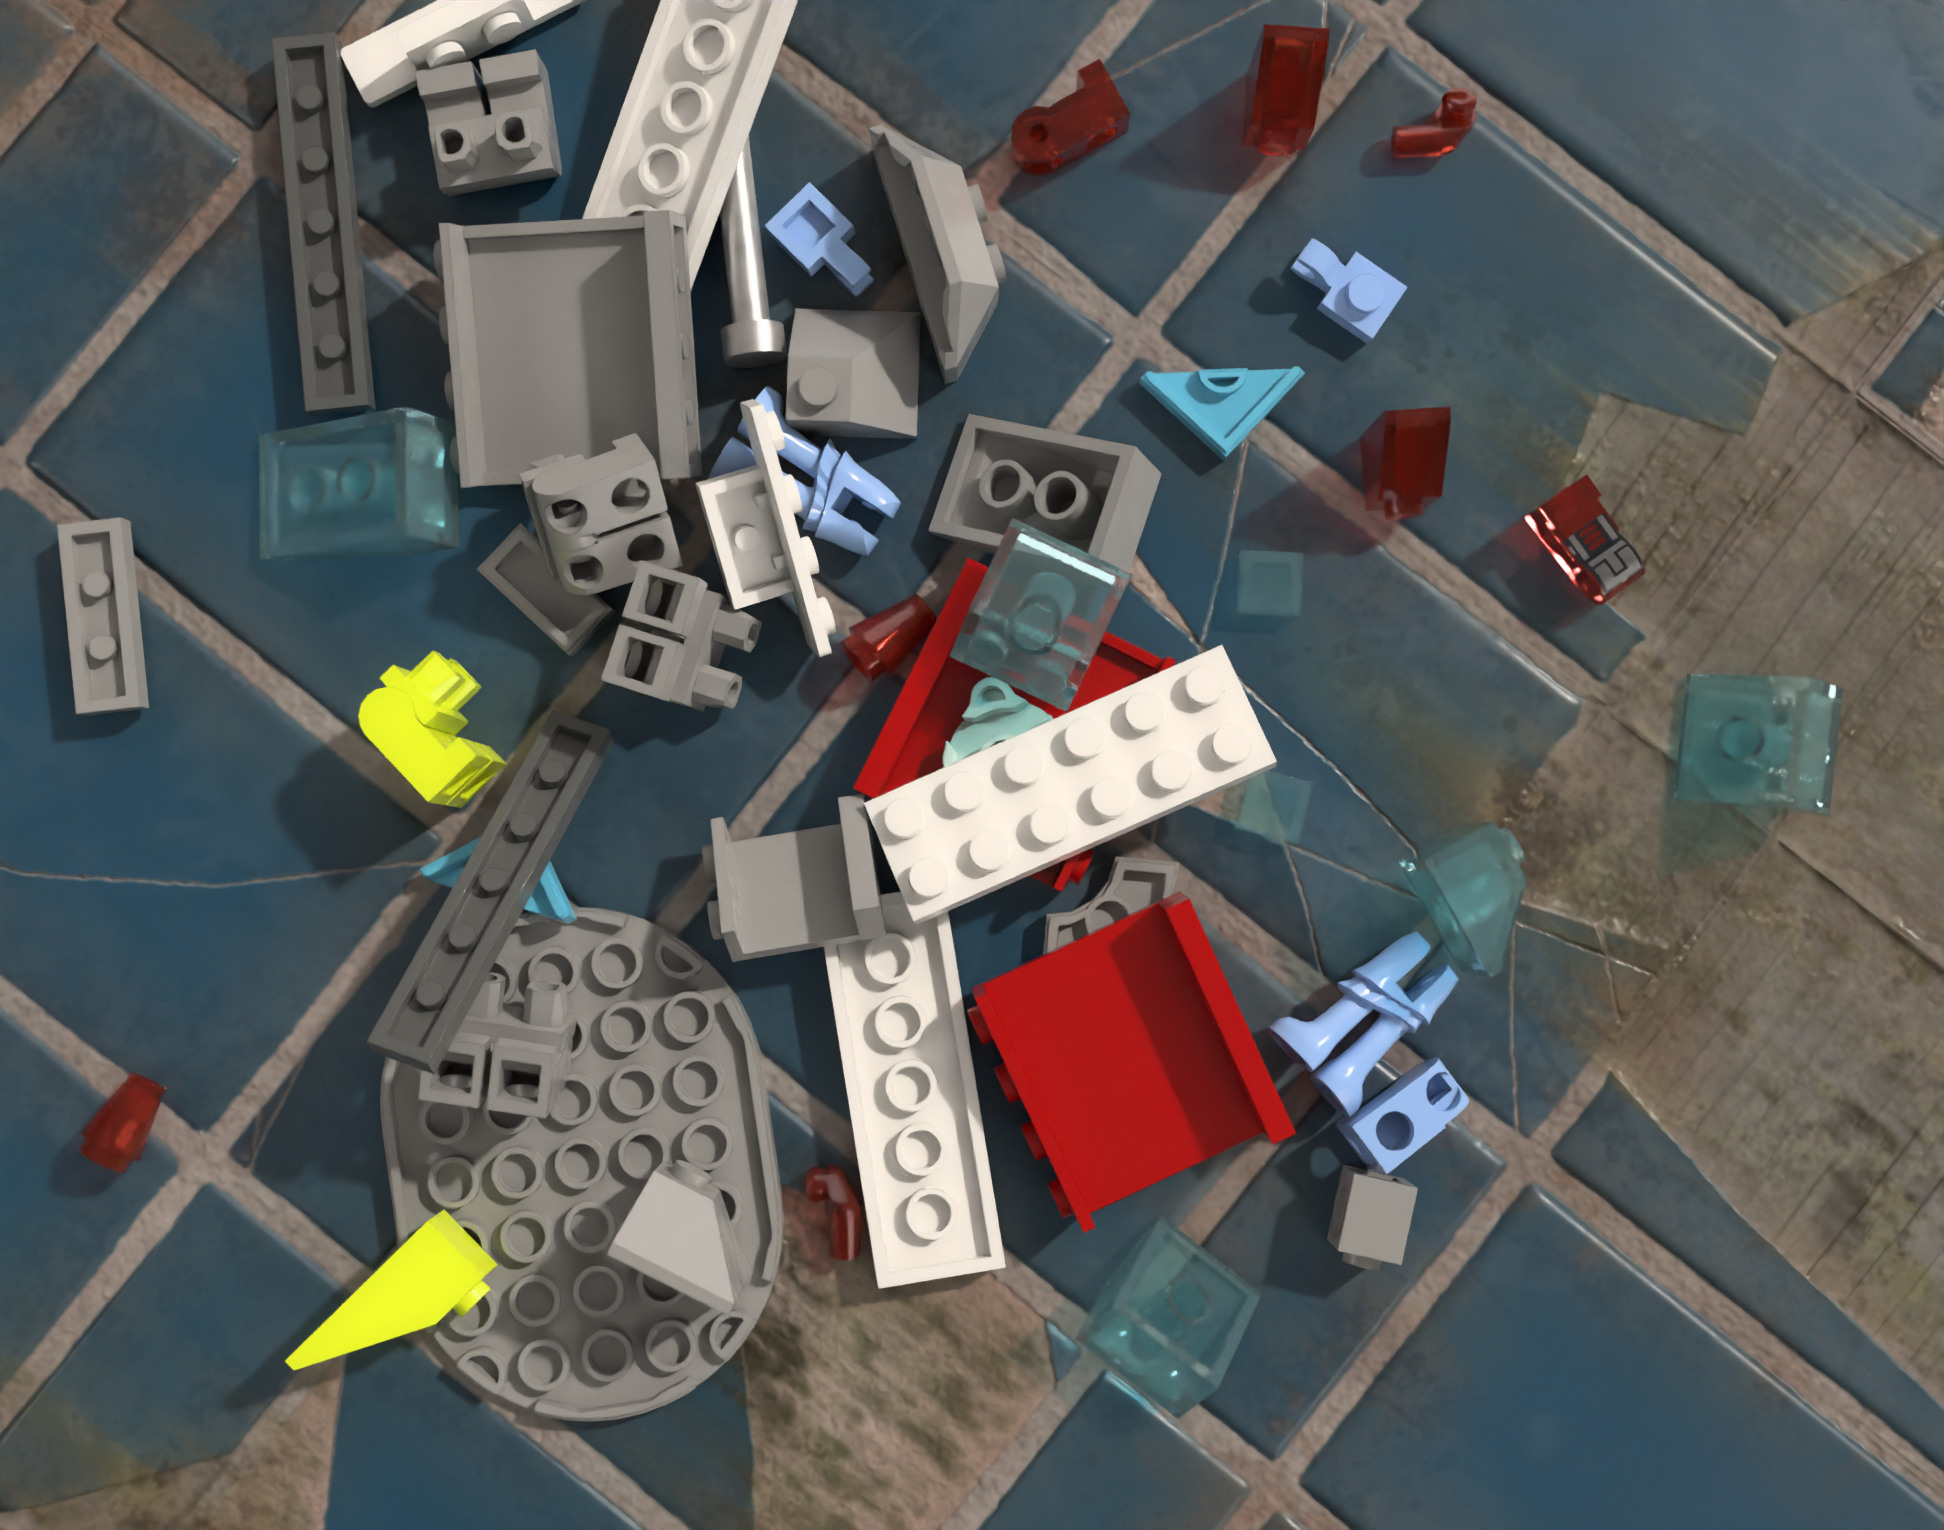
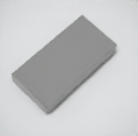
M521 523L477 568L484 577L572 657L616 612L597 593L590 595L570 594L563 589L560 579L554 581L549 573L539 539Z

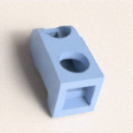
M1434 1057L1406 1072L1392 1086L1361 1109H1358L1350 1118L1344 1116L1334 1124L1369 1170L1388 1174L1446 1128L1445 1125L1468 1105L1470 1099L1440 1059Z

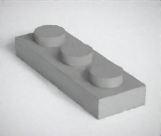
M118 517L58 524L57 530L76 714L89 716L148 709L149 699L131 522Z

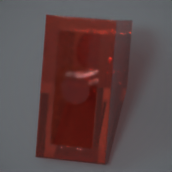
M1264 24L1247 71L1242 146L1258 147L1259 152L1271 156H1286L1295 153L1296 149H1305L1315 127L1330 29Z
M1450 406L1384 411L1360 436L1366 511L1384 510L1385 519L1388 520L1416 518L1424 515L1423 507H1429L1442 497L1451 427Z

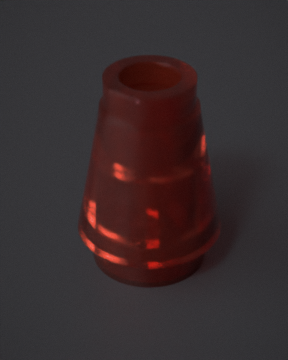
M914 593L906 600H902L850 626V635L841 641V646L852 664L868 681L873 682L881 675L888 678L929 632V629L934 626L937 619L927 603Z
M131 1072L127 1080L120 1085L80 1132L85 1138L77 1151L104 1167L120 1173H126L132 1161L141 1160L161 1104V1098L167 1088L143 1075Z

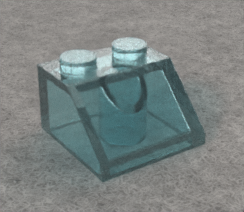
M1013 518L968 610L949 657L1067 712L1132 574Z
M1687 674L1673 799L1764 811L1830 816L1843 688L1812 677Z
M1495 821L1463 823L1401 857L1398 861L1458 969L1464 972L1492 977L1502 971L1527 879L1519 866L1520 863L1525 861V857L1519 843L1506 827L1498 829Z
M1160 1216L1154 1221L1102 1289L1075 1339L1179 1419L1218 1389L1262 1294L1168 1220Z

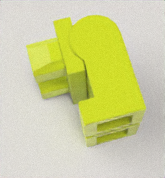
M432 651L412 671L393 664L379 678L387 687L374 690L361 703L358 714L359 724L366 737L430 803L462 808L507 765L490 746L455 736L469 723L458 710L482 687L456 660L452 658L447 660L436 651Z

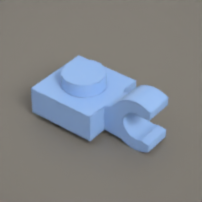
M810 182L765 225L767 234L811 277L825 264L837 280L855 298L874 282V279L869 275L871 268L846 245L856 234L854 225Z
M1313 238L1290 268L1299 277L1326 293L1316 309L1366 344L1374 338L1408 288L1358 252H1355L1344 266L1327 246Z

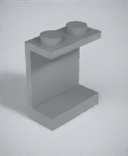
M864 794L838 798L841 824L734 842L731 840L723 817L710 819L713 844L703 845L702 854L708 883H717L718 900L708 902V918L713 939H724L733 962L886 936L869 815L864 805Z

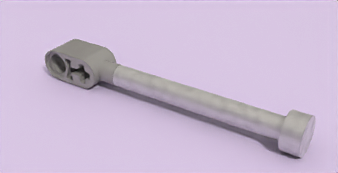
M748 135L720 210L732 324L721 329L724 364L736 368L769 366L782 362L787 358L784 325L779 321L770 320Z

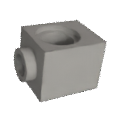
M1343 1165L1327 1240L1337 1251L1343 1252L1342 1261L1370 1270H1380L1382 1261L1402 1265L1418 1188L1405 1178Z

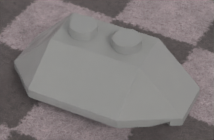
M883 125L869 128L872 152L945 384L952 383L958 380L998 305V283L1007 281L1004 263L997 244L986 246L979 224L987 222L988 215L979 185L974 184L967 187L960 165Z

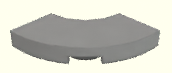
M1114 857L1108 880L1092 900L1072 911L1046 914L1043 954L1172 895L1177 879L1179 862Z

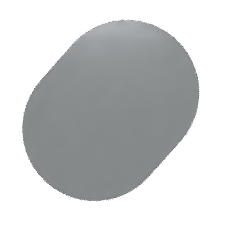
M572 907L577 920L569 924L531 912L521 914L490 970L491 973H498L506 977L503 1005L524 1008L526 987L531 981L546 980L566 985L567 1014L577 1016L576 1028L573 1036L571 1063L567 1081L547 1118L486 1110L488 1097L479 1108L418 1100L421 1069L385 1057L381 1079L380 1109L398 1249L429 1219L445 1209L498 1264L483 1279L491 1290L462 1318L452 1309L438 1323L426 1327L425 1329L428 1334H433L440 1346L457 1364L456 1368L493 1396L497 1394L520 1406L534 1410L533 1413L541 1416L572 1421H603L639 1415L665 1406L694 1390L697 1385L709 1378L725 1362L730 1360L757 1323L771 1294L783 1246L784 1212L765 1072L759 1043L751 1021L728 981L691 944L653 922L614 910ZM676 1160L691 1163L711 1176L708 1182L709 1185L721 1190L748 1274V1279L729 1316L606 1255L653 1171L663 1161L672 1166Z

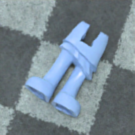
M766 386L755 401L763 405L765 413L774 411L777 415L785 441V449L776 451L777 454L814 478L813 487H808L794 479L802 502V512L795 514L805 520L802 529L816 532L814 536L816 538L827 540L851 552L869 556L879 540L864 530L859 523L854 520H848L842 514L854 497L862 502L861 504L866 508L875 510L883 516L893 519L901 502L880 480L859 466L847 451L841 456L831 439L821 449L792 426L788 425L783 416L784 400L782 396L773 388ZM742 418L737 428V433L750 440L744 418ZM732 437L718 457L708 479L757 465L753 450L735 437Z
M1417 931L1401 937L1368 963L1352 970L1354 978L1337 982L1338 989L1344 995L1338 1002L1313 1021L1304 1022L1292 1017L1278 1018L1267 1027L1269 1035L1279 1048L1298 1066L1306 1071L1313 1072L1309 1079L1314 1087L1338 1112L1347 1118H1350L1359 1109L1363 1099V1082L1374 1065L1407 1031L1415 1035L1421 1024L1428 1026L1437 1009L1446 1000L1459 980L1448 964H1442L1426 974L1408 992L1405 993L1397 982L1418 964L1431 948V945ZM1372 1010L1380 1013L1379 1018L1337 1058L1317 1068L1342 1038Z

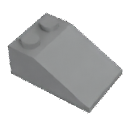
M968 414L928 531L933 535L1064 579L1123 592L1162 473L1136 446Z

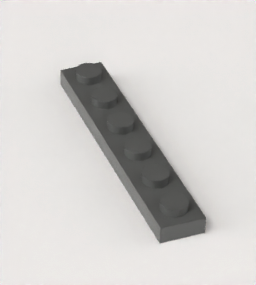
M335 32L272 38L305 411L313 417L373 411L376 408L344 61L340 55L342 41Z
M553 710L551 711L370 1034L367 1043L374 1053L435 1074L613 744L610 729Z

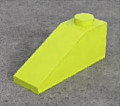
M444 1209L429 1219L285 1362L293 1370L304 1368L435 1325L452 1309L462 1318L491 1290L483 1279L498 1264Z

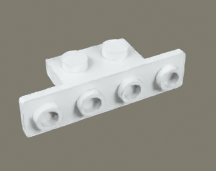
M437 0L342 48L340 55L363 100L369 107L373 108L416 87L417 81L414 71L463 63L499 44L512 40L517 35L586 0Z
M753 399L741 402V411L757 465L695 483L730 605L736 610L792 592L808 647L818 657L832 654L827 635L836 633L835 621L827 599L825 597H816L811 575L819 573V564L810 538L808 536L800 538L794 514L802 512V502L793 476L791 474L783 476L776 451L785 449L784 436L779 420L774 411L765 413L763 405Z

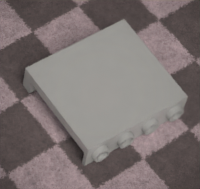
M671 210L643 211V216L472 226L439 223L440 240H437L434 245V264L438 276L444 280L446 304L440 310L439 327L442 339L445 344L449 345L451 371L445 377V396L449 407L455 412L456 436L452 438L450 445V458L454 471L460 474L461 488L522 484L519 474L526 472V467L532 462L556 454L568 458L580 453L587 460L614 450L612 441L635 432L654 457L661 479L702 476L685 215Z

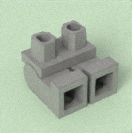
M536 49L479 59L482 77L471 61L414 71L419 95L425 103L429 121L428 129L439 188L444 194L451 197L561 176L562 165L549 76Z
M636 432L612 441L614 450L585 460L581 453L568 458L556 454L530 463L526 467L527 471L519 474L549 573L554 581L560 579L562 587L567 593L590 595L633 582L640 560L669 569L683 566L671 519L666 512L668 507L655 459Z
M640 560L622 616L650 629L651 633L619 624L601 680L704 712L705 706L734 709L742 688V677L719 669L718 666L725 645L750 653L756 645L762 622L740 609L734 610L728 598L706 589L708 583L701 578ZM650 587H651L650 596H649V599H648L647 604H646V606H645L647 594H648L649 589H650ZM631 649L629 660L625 667L626 658L629 653V650Z
M489 972L435 1074L421 1070L418 1100L479 1108L488 1097L486 1110L547 1118L565 1087L571 1063L577 1016L567 1014L566 985L546 980L531 981L526 987L524 1008L503 1005L506 977L498 973Z

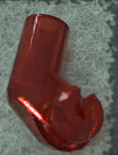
M1464 87L1452 88L1443 95L1442 104L1439 105L1426 124L1394 126L1391 136L1393 158L1445 156L1455 151L1474 127L1477 119V111L1475 109L1477 99L1474 93Z
M828 1164V1168H809L806 1172V1198L811 1202L828 1201L830 1256L844 1261L857 1258L861 1254V1209L845 1171L833 1164Z

